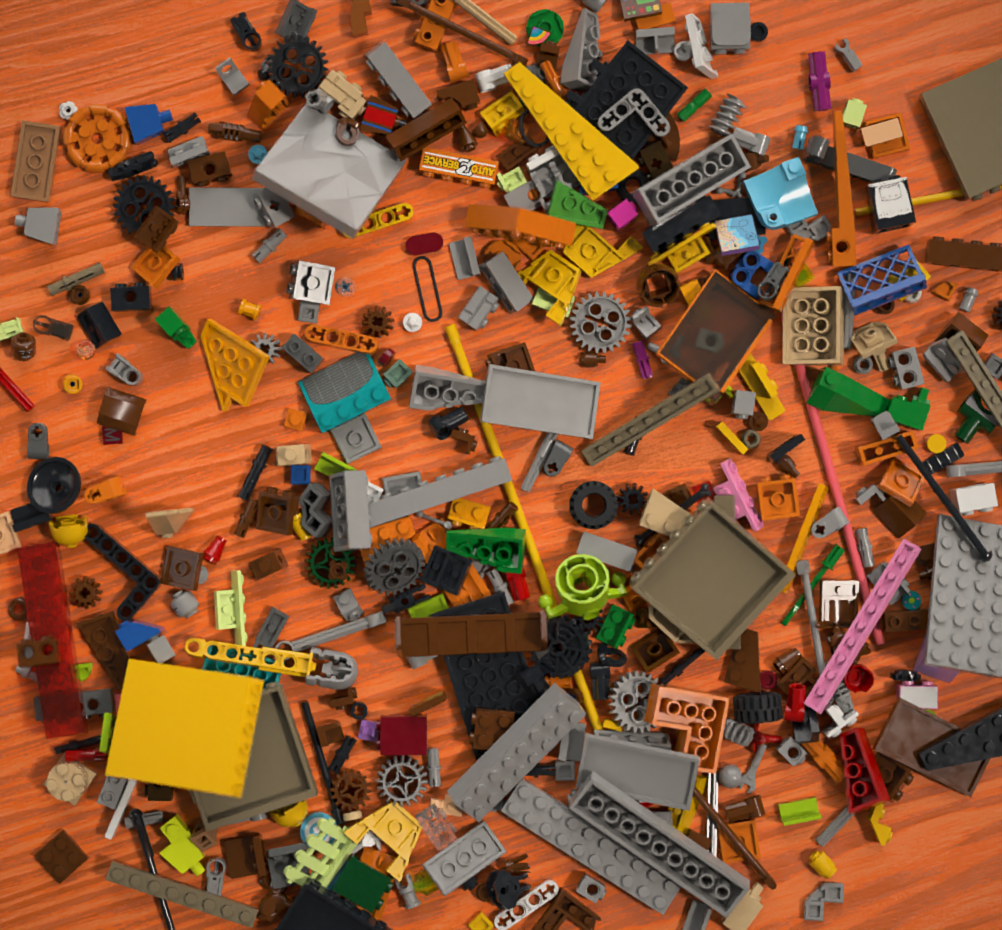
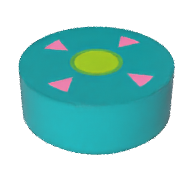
M910 591L908 594L905 593L901 598L902 605L906 609L915 610L921 605V596L915 591Z

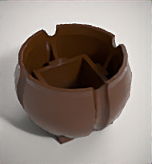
M656 263L653 267L647 266L641 271L637 279L636 288L639 291L638 295L644 303L652 307L661 308L664 304L670 305L676 300L680 291L679 276L673 268L665 264ZM663 274L667 286L650 292L647 279Z

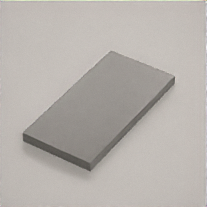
M489 364L480 422L593 439L601 382Z
M586 733L576 788H580L590 773L594 771L634 800L690 811L700 756Z

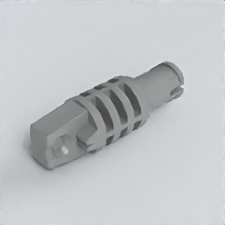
M842 679L833 694V698L842 712L845 713L854 709L850 691L845 687Z

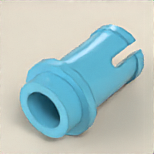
M796 125L793 129L795 133L792 148L804 150L806 133H808L807 127Z

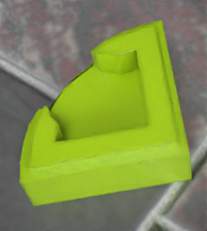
M93 663L73 665L75 684L83 682L90 676Z

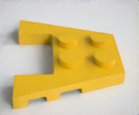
M576 224L572 246H565L563 254L590 278H593L642 250L643 246L630 236L616 250L590 226Z
M549 250L533 261L531 266L523 271H519L518 275L525 285L530 281L557 300L546 316L561 327L582 272L554 251Z
M393 801L346 829L343 834L353 843L358 844L365 834L371 830L398 854L385 871L396 881L400 882L423 825L403 807H400L397 802L393 806Z

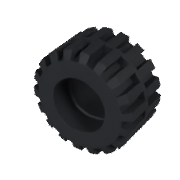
M590 481L579 485L574 490L570 498L569 508L572 517L579 525L588 529H599L613 521L617 514L618 503L614 491L608 485L598 481ZM589 494H598L604 499L605 509L598 516L592 517L583 511L582 502Z
M755 692L739 694L733 697L735 722L742 724L769 723L783 718L782 700L779 693Z

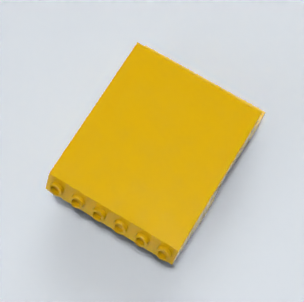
M129 659L105 776L167 785L194 792L241 798L264 681L246 676Z

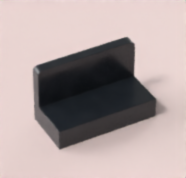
M103 302L85 309L77 316L96 349L122 334Z
M31 503L10 511L14 521V525H12L14 532H20L54 519L53 514L41 512Z
M806 705L804 723L792 721L796 744L819 742L820 731L816 711Z

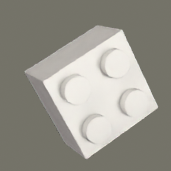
M983 483L949 490L952 504L960 515L963 516L974 514V510H978V512L993 511V507L998 506L994 483Z

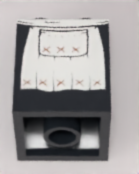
M901 175L889 177L888 181L882 182V179L870 181L871 184L866 187L872 234L907 228L916 223L907 177L901 178Z

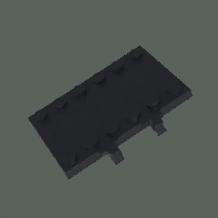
M627 40L610 63L605 61L601 64L596 59L590 63L589 66L594 67L598 74L596 75L597 80L586 94L582 93L579 96L570 89L566 97L573 102L571 106L576 112L629 158L633 159L653 134L650 128L634 111L615 128L605 132L598 126L600 116L631 90L641 89L661 114L666 117L688 87ZM632 94V101H638L640 104V106L637 107L639 110H641V108L644 105L648 104L646 100L644 101V103L641 102V94ZM619 105L616 107V112L618 115L623 116L627 113V108L624 105ZM647 107L644 109L643 114L646 118H652L654 110ZM612 111L609 112L612 115L609 119H602L603 127H611L610 122L614 118L616 122L619 121ZM657 115V117L653 121H651L650 124L653 125L655 122L657 126H659L660 124L657 120L660 119V117Z

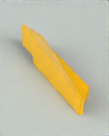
M697 774L695 786L702 795L707 787V776ZM692 796L690 811L673 807L668 809V811H672L673 827L684 835H687L700 804L694 796Z

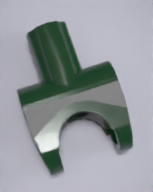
M976 389L966 397L957 411L965 417V420L954 435L962 442L968 444L979 429L990 434L998 424L991 412L982 406L981 397Z

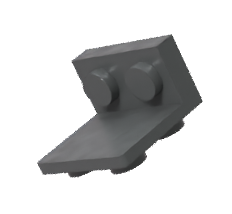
M306 842L266 851L273 889L298 885L294 881L289 884L283 871L287 866L295 867L298 861L295 859V853L298 850L306 851ZM303 866L301 871L310 875L308 867Z

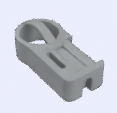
M213 857L208 861L206 867V890L221 896L226 862L221 857ZM213 861H216L215 870L212 872L209 866ZM219 862L223 865V870L218 873Z

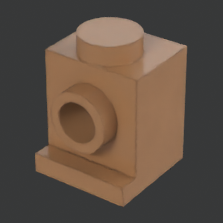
M202 821L194 826L190 840L201 852H204L217 844L216 835L219 828L206 832Z

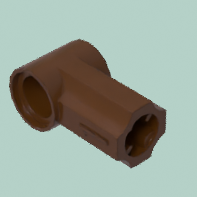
M761 795L745 798L744 801L725 806L729 823L748 817L750 819L757 818L766 814Z

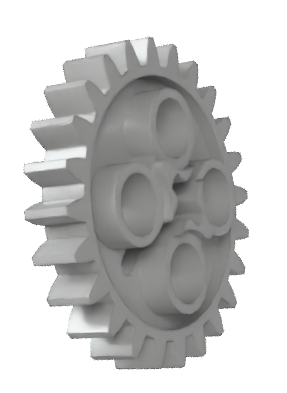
M596 291L595 297H592L589 293L588 300L582 297L583 304L576 303L575 305L578 310H572V313L576 316L570 317V320L575 321V324L570 325V328H575L576 330L572 335L579 336L576 342L582 340L581 347L583 348L585 345H588V351L590 352L592 348H595V353H598L599 349L606 353V348H609L612 352L613 345L619 348L620 344L618 341L625 342L626 340L623 335L630 334L626 331V328L632 327V325L627 324L631 317H626L630 310H623L626 303L620 305V297L613 300V293L606 297V291L603 292L602 296H599L598 291ZM598 305L601 308L600 314L593 315L590 312V307ZM611 312L617 313L618 321L610 322L608 314ZM585 315L597 320L604 318V323L613 325L617 329L613 330L605 325L598 327L597 322L586 319ZM591 323L594 328L593 331L586 333L583 330V324ZM601 331H610L611 338L603 340L600 335Z
M633 671L632 674L630 672L625 673V677L619 676L620 682H613L616 688H610L613 695L608 696L609 699H612V702L608 703L607 706L613 707L609 714L615 713L612 720H619L617 726L621 727L624 725V731L630 729L631 733H636V731L638 733L650 732V727L657 728V725L647 723L644 719L649 696H645L650 692L651 683L656 684L658 678L652 679V674L645 676V671H640V673ZM639 684L642 686L641 693L638 692L637 688ZM624 695L628 698L627 704L623 702ZM635 711L638 713L637 720L633 717Z

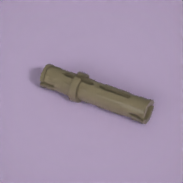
M101 262L68 277L63 276V279L47 285L53 297L67 289L70 291L72 287L94 277L105 274Z

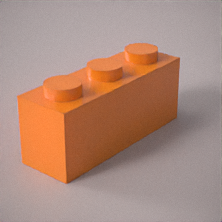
M913 430L901 433L913 450L919 449ZM901 434L856 447L855 450L860 466H866L906 453L895 439Z

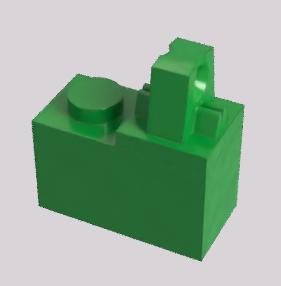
M168 307L155 318L156 322L175 341H179L187 349L192 348L197 343V340L190 331V326L173 308Z
M920 387L918 395H913L909 402L907 397L896 395V398L890 397L886 411L891 414L895 423L923 431L931 407L929 405L930 400H927L929 389Z

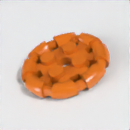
M90 104V107L84 109L82 107L68 119L69 123L63 131V145L66 146L68 151L66 153L67 156L77 167L81 166L86 171L92 173H103L105 170L115 167L126 159L125 155L132 145V132L129 131L127 119L117 109H110L105 104ZM93 114L94 119L88 121L86 116ZM106 115L111 117L109 123L104 120ZM76 125L81 126L79 133L74 131ZM117 128H120L122 132L119 135L115 131ZM97 133L103 136V140L99 144L93 142V136ZM79 142L80 148L75 149L73 144ZM116 144L121 146L119 152L113 150ZM86 155L92 157L91 161L84 160ZM108 156L109 161L102 163L101 158Z

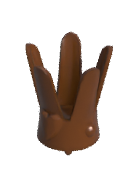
M525 853L514 859L505 860L506 867L501 869H507V872L510 874L516 872L531 873L530 871H520L530 869L528 863H518L526 859L528 855Z

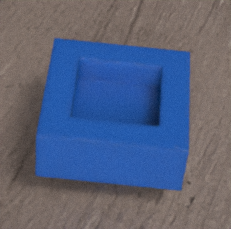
M291 465V484H311V465Z

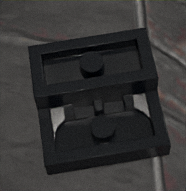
M435 545L420 581L459 596L473 560Z

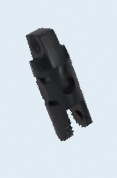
M150 151L120 162L115 167L109 168L108 173L111 180L116 181L156 167L158 162L153 152Z
M425 583L389 598L390 603L381 607L384 614L391 611L397 614L431 599L430 594L424 595L419 599H415L413 594L426 588ZM402 598H407L408 603H403Z

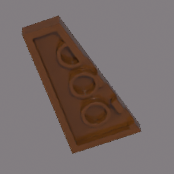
M114 611L76 623L96 653L97 658L105 667L118 690L123 689L129 656L116 634L119 627Z

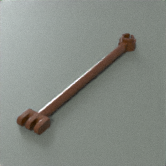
M395 0L398 4L513 60L512 65L514 66L519 62L526 66L528 62L527 58L410 0Z
M694 786L693 796L763 878L767 886L772 890L776 889L777 885L773 877L762 867L696 786Z

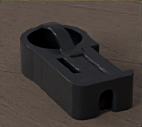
M241 12L239 17H233L230 21L246 50L250 52L258 51L262 46V39L250 24L246 13ZM251 35H255L258 37L259 42L257 45L254 42ZM247 38L249 39L253 47H248L245 42Z

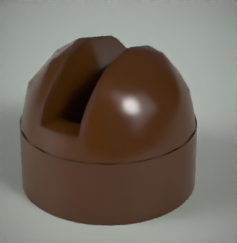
M481 121L472 133L478 138H483L488 133V127Z

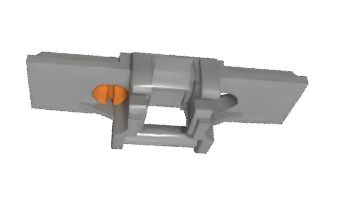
M552 161L547 166L531 172L530 177L532 180L503 196L509 207H520L533 211L542 206L545 213H548L550 201L545 203L543 197L553 191L556 179L572 189L581 184L573 173L572 180L565 182L562 178L563 172L570 171L572 173V171L565 162L556 166L554 161Z

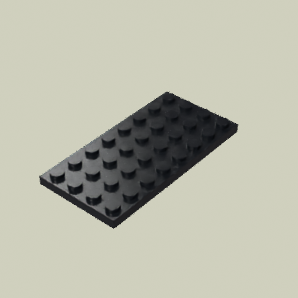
M502 591L431 613V617L510 614L511 611L505 592ZM523 652L444 656L469 738L470 732H474L475 725H471L472 713H476V708L515 711V723L538 700L520 673L528 668ZM473 749L476 760L487 750Z

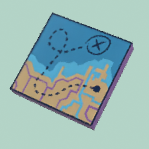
M752 214L714 221L717 225L715 230L722 256L760 249Z

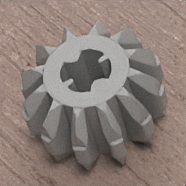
M263 333V339L257 334L258 342L254 340L250 342L258 349H263L261 348L263 344L270 346V349H268L269 353L267 354L270 356V362L272 364L275 363L272 357L280 358V355L275 353V351L282 350L281 347H275L280 341L275 340L272 342L275 337L273 334L270 335L268 340L267 333Z
M728 718L725 723L723 737L741 746H748L753 739V728Z

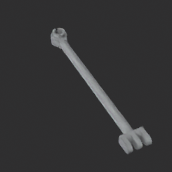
M805 559L798 561L796 566L798 575L801 574L820 677L825 669L819 629L816 628L817 618L808 574L811 570L809 561ZM833 696L831 697L828 704L833 703Z

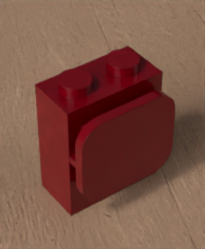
M390 714L380 716V720H377V731H380V739H377V750H380V755H427V715Z

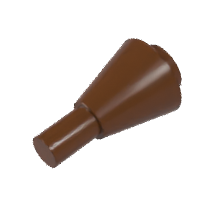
M464 124L458 128L460 150L467 153L475 150L478 142Z

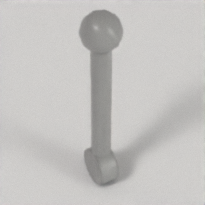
M423 511L416 512L418 518L423 517L444 525L446 529H451L452 527L450 521H441L424 514Z

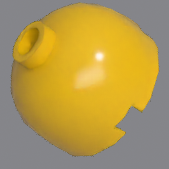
M77 514L56 517V522H52V520L49 522L52 538L58 544L65 545L66 548L76 547L78 543L85 539L88 533V518L84 515L83 519L78 518Z
M303 800L269 812L278 825L282 827H298L308 814L307 800Z

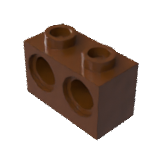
M53 636L41 637V641H34L33 638L23 639L22 643L16 644L18 663L21 668L61 663L59 640L53 639ZM47 645H51L53 648L50 655L44 653ZM31 647L33 649V655L30 658H27L25 656V651L27 648Z

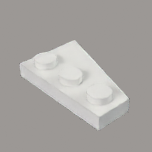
M693 13L686 15L685 29L690 38L688 44L693 52V66L711 79L719 77L717 70H713L710 64L713 58L704 45L707 43V39L700 19Z

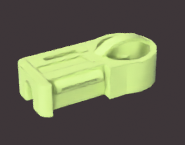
M16 317V321L14 319L0 323V342L24 332L20 318Z

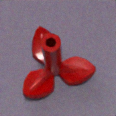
M760 723L753 725L754 735L750 742L753 753H756V745H763L767 742L782 743V736L763 734L758 731Z

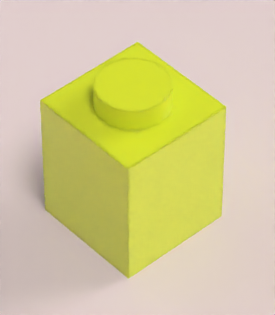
M177 813L163 824L160 829L168 840L173 843L187 832L189 827Z

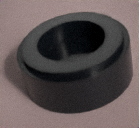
M755 22L751 25V40L754 42L763 41L768 35V28L762 22Z

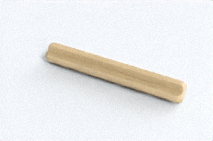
M453 0L509 45L514 44L517 36L471 0Z

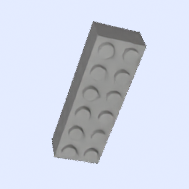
M730 134L631 193L647 222L652 226L736 177L751 166L734 135Z

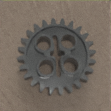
M393 538L392 543L386 540V545L384 546L379 543L380 549H372L374 555L368 554L370 560L365 561L367 567L363 568L366 573L364 576L374 591L377 590L379 594L385 592L386 596L391 591L395 596L398 590L403 593V588L406 587L409 590L410 584L416 585L414 580L421 579L419 573L424 572L422 567L426 565L423 561L425 559L422 554L423 552L415 542L411 543L409 539L405 542L401 538L397 542L396 538Z

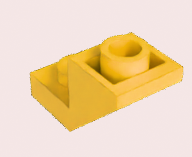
M884 804L871 808L868 820L878 842L885 846L886 842H890L893 832H891L892 828L878 822L885 813Z

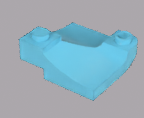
M799 157L785 161L762 174L744 180L742 183L757 218L767 229H781L818 214L808 187L806 172Z

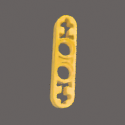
M402 203L371 213L369 218L374 221V227L366 229L362 226L363 232H358L355 238L410 220L414 215L412 206L408 203ZM403 207L411 210L408 213V217H405L403 214L399 215L400 220L397 221L392 211L396 209L397 213L402 212ZM388 212L392 215L393 218L390 223L382 221L381 217L384 213ZM343 233V235H344L346 238L352 239L351 237H349V236H347V235H345V234Z

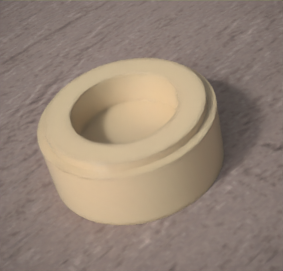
M360 810L343 813L344 821L363 818Z

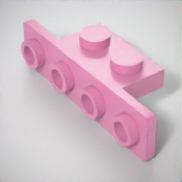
M729 458L720 463L728 481L715 486L713 489L716 495H735L736 519L746 515L753 531L756 532L764 527L761 515L757 512L754 500L746 490L745 482L737 472L736 464Z

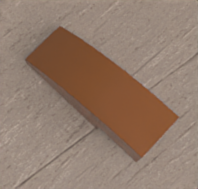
M352 0L351 27L353 38L368 35L365 16L372 15L370 0Z

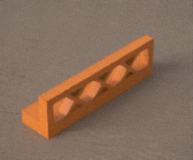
M793 233L779 263L785 267L784 263L787 259L794 257L795 261L786 276L783 286L777 292L778 296L774 304L762 299L760 301L761 304L780 313L782 312L815 245L813 240ZM795 240L803 242V245L799 252L794 253L792 246Z

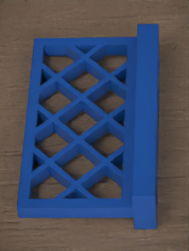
M910 245L837 272L854 316L927 288L926 278L921 272ZM908 252L909 258L907 262L898 260L899 254ZM881 261H891L889 269L880 267ZM895 263L905 266L901 274L892 271ZM863 268H873L871 276L862 274ZM907 268L916 270L917 275L912 277L906 276ZM877 270L887 273L883 281L874 278ZM852 274L856 277L853 283L845 281L843 276ZM889 275L899 277L897 283L891 284L886 282ZM859 277L868 280L865 288L856 285ZM871 282L881 284L879 290L873 291L868 289ZM853 289L863 291L861 297L853 299L851 296Z

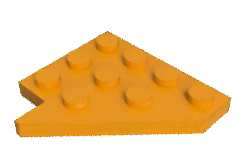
M207 319L200 337L221 408L224 412L229 411L233 400L247 407L251 403L270 356L213 319Z

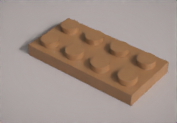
M22 120L11 197L50 203L61 126Z

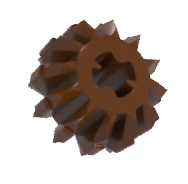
M375 306L374 313L370 308L368 309V312L371 314L370 316L363 314V317L368 319V321H363L362 325H369L364 330L366 333L372 329L370 336L374 337L377 332L378 338H382V331L386 336L389 335L385 330L386 328L393 330V326L388 325V323H393L394 319H387L392 315L391 311L384 315L386 307H382L381 312H379V307ZM376 317L378 319L383 318V321H381L382 326L373 325Z
M87 576L83 577V582L80 578L76 579L78 585H71L75 591L69 592L70 595H75L76 597L71 601L76 602L78 600L77 607L79 608L83 603L85 609L89 608V603L92 607H95L96 603L94 600L101 601L97 594H102L103 590L96 589L101 584L93 585L95 578H91L88 582ZM88 588L87 591L90 590V595H87V598L85 595H82V591Z

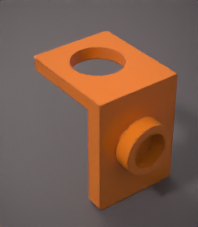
M631 573L625 575L626 581H631L633 576ZM631 585L625 587L627 595L623 596L630 612L647 603L642 596L632 589Z

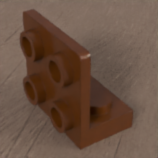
M262 834L226 840L224 842L231 879L259 874L260 877L268 874Z

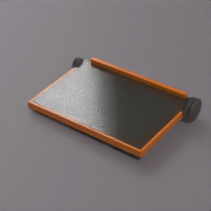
M714 269L655 355L692 383L710 373L720 389L703 401L710 405H715L773 321L775 315L772 312L774 309L761 305L723 274Z

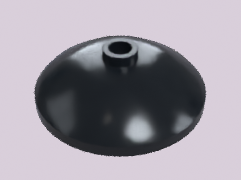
M52 457L40 462L32 470L27 482V494L31 504L39 511L47 514H57L68 509L76 501L81 489V476L77 467L69 460L61 457Z

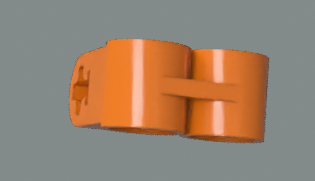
M116 476L89 487L85 491L84 497L90 504H99L117 499L128 493L122 477ZM96 492H100V495L96 496V498L93 497Z

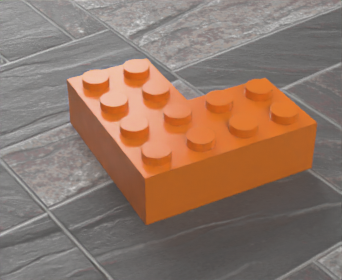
M469 204L465 227L472 229V233L483 234L484 232L487 237L510 239L511 236V238L523 240L524 238L525 242L537 244L538 242L540 243L539 246L551 248L552 244V247L563 249L564 245L572 246L576 223L520 207Z
M651 683L644 721L652 725L679 729L675 751L700 756L698 771L716 774L730 698L719 694Z

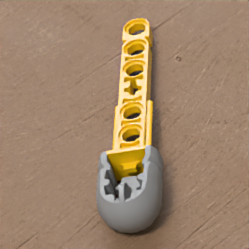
M191 638L185 644V651L191 657L203 659L204 656L209 660L259 667L258 670L306 677V685L311 686L318 684L319 687L345 689L350 687L358 676V665L355 659L349 654L325 649L322 652L320 648L312 647L310 654L268 647L260 649L216 641L206 642L204 639ZM195 642L199 645V650L192 653L188 650V646L190 643ZM209 646H216L218 653L211 656L208 654L207 649ZM229 649H235L238 654L235 658L230 659L227 657L226 652ZM240 650H244L243 655H249L250 652H253L256 658L248 661V657L242 656V660H239ZM273 655L276 661L274 664L268 665L264 661L265 657ZM313 657L319 660H331L329 663L323 664L322 673L326 674L328 678H322L319 675L310 676L311 671L316 669V663L312 660ZM292 658L295 664L293 667L287 668L283 664L284 660Z

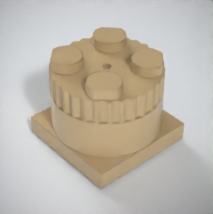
M64 753L56 766L49 772L48 778L43 785L47 787L51 795L57 798V800L68 801L75 806L97 773L80 761H65Z

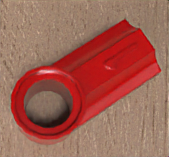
M524 566L522 574L505 572L507 580L510 582L514 601L529 598L530 592L525 579Z
M800 683L789 684L788 703H786L784 716L785 721L804 723L806 686Z

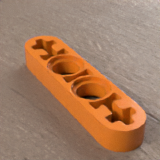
M310 325L305 330L307 340L314 344L367 355L375 354L379 348L377 340L368 335L320 325ZM314 329H316V332L318 334L323 335V331H325L323 336L324 341H321V336H315L314 338H312V336L309 333L313 332ZM330 333L338 335L336 342L330 343L327 340ZM348 337L356 338L354 346L349 347L346 345ZM360 338L362 343L369 344V341H372V344L375 346L367 350L365 345H361V349H359Z

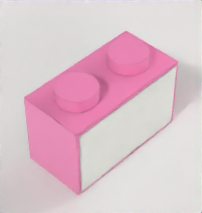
M902 681V684H897V698L900 697L922 709H938V686L933 685V681H921V684H914V681Z

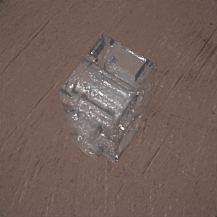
M434 803L415 815L418 824L438 852L458 840L455 834L457 829L452 821L448 823L446 820L448 816L442 807L438 809Z

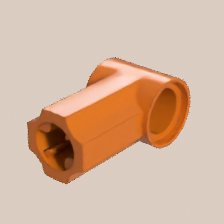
M457 41L441 45L450 82L469 77Z

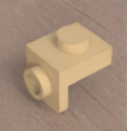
M360 96L349 111L339 104L337 108L340 112L338 114L343 118L347 117L355 120L358 115L362 116L365 113L368 103Z

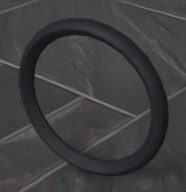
M526 109L519 119L520 134L524 141L532 147H543L549 142L548 137L542 143L537 144L531 142L523 131V119L530 112Z

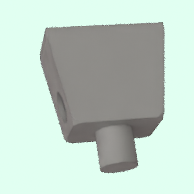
M28 208L27 216L16 215L15 226L25 227L24 235L57 246L62 210L60 208Z

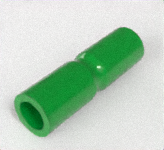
M704 88L676 115L684 123L712 95Z

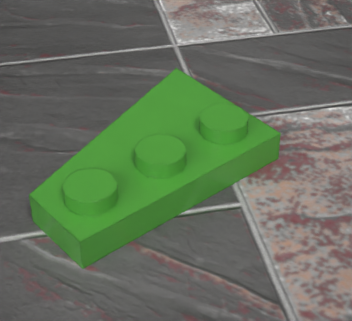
M556 179L547 215L576 224L603 229L608 210Z

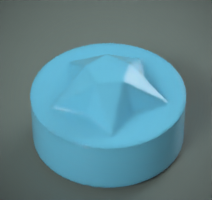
M254 145L248 152L249 159L254 164H260L268 154L266 148L262 145Z

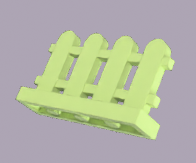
M331 817L329 820L325 818L320 819L317 822V827L321 830L317 836L310 834L306 838V843L309 845L307 851L298 850L295 853V859L298 861L295 867H285L283 873L287 877L286 881L289 884L294 881L301 885L302 888L309 877L318 880L322 886L327 888L357 846V844L353 843L343 834L348 827L344 826L341 828L334 824L335 820ZM326 834L335 838L332 844L323 840ZM315 850L324 854L321 860L312 856ZM303 866L313 870L310 875L301 871Z

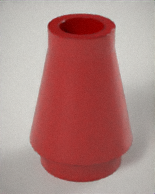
M217 535L213 542L203 551V559L216 565L217 561H220L227 540Z

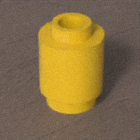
M815 851L810 855L809 865L821 877L829 879L837 871L835 863L824 851Z

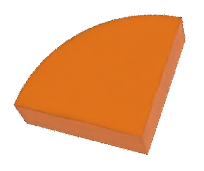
M945 282L935 287L932 293L950 301L959 284Z

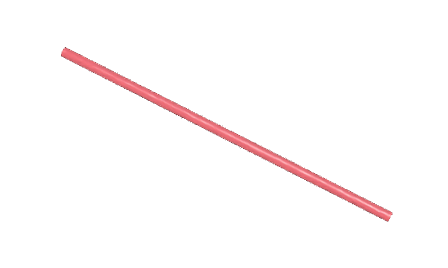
M782 313V314H780V317H781L782 324H783V313ZM795 365L806 403L811 392L805 365ZM806 404L835 507H840L849 520L818 410ZM849 523L842 528L856 579L859 581L862 600L865 603L870 595V589L852 527ZM878 620L872 630L875 645L885 643Z

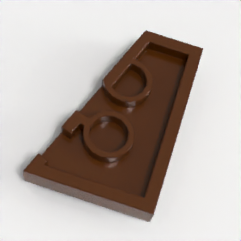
M746 629L741 634V649L732 650L724 682L761 693L759 635L757 631Z

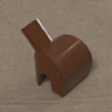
M757 153L744 154L751 166L745 170V173L758 169L762 163L768 162L769 156L767 154L760 156Z

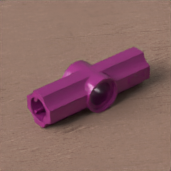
M825 51L808 53L810 69L809 87L813 95L814 111L831 110L829 92L831 81L830 74L827 72Z

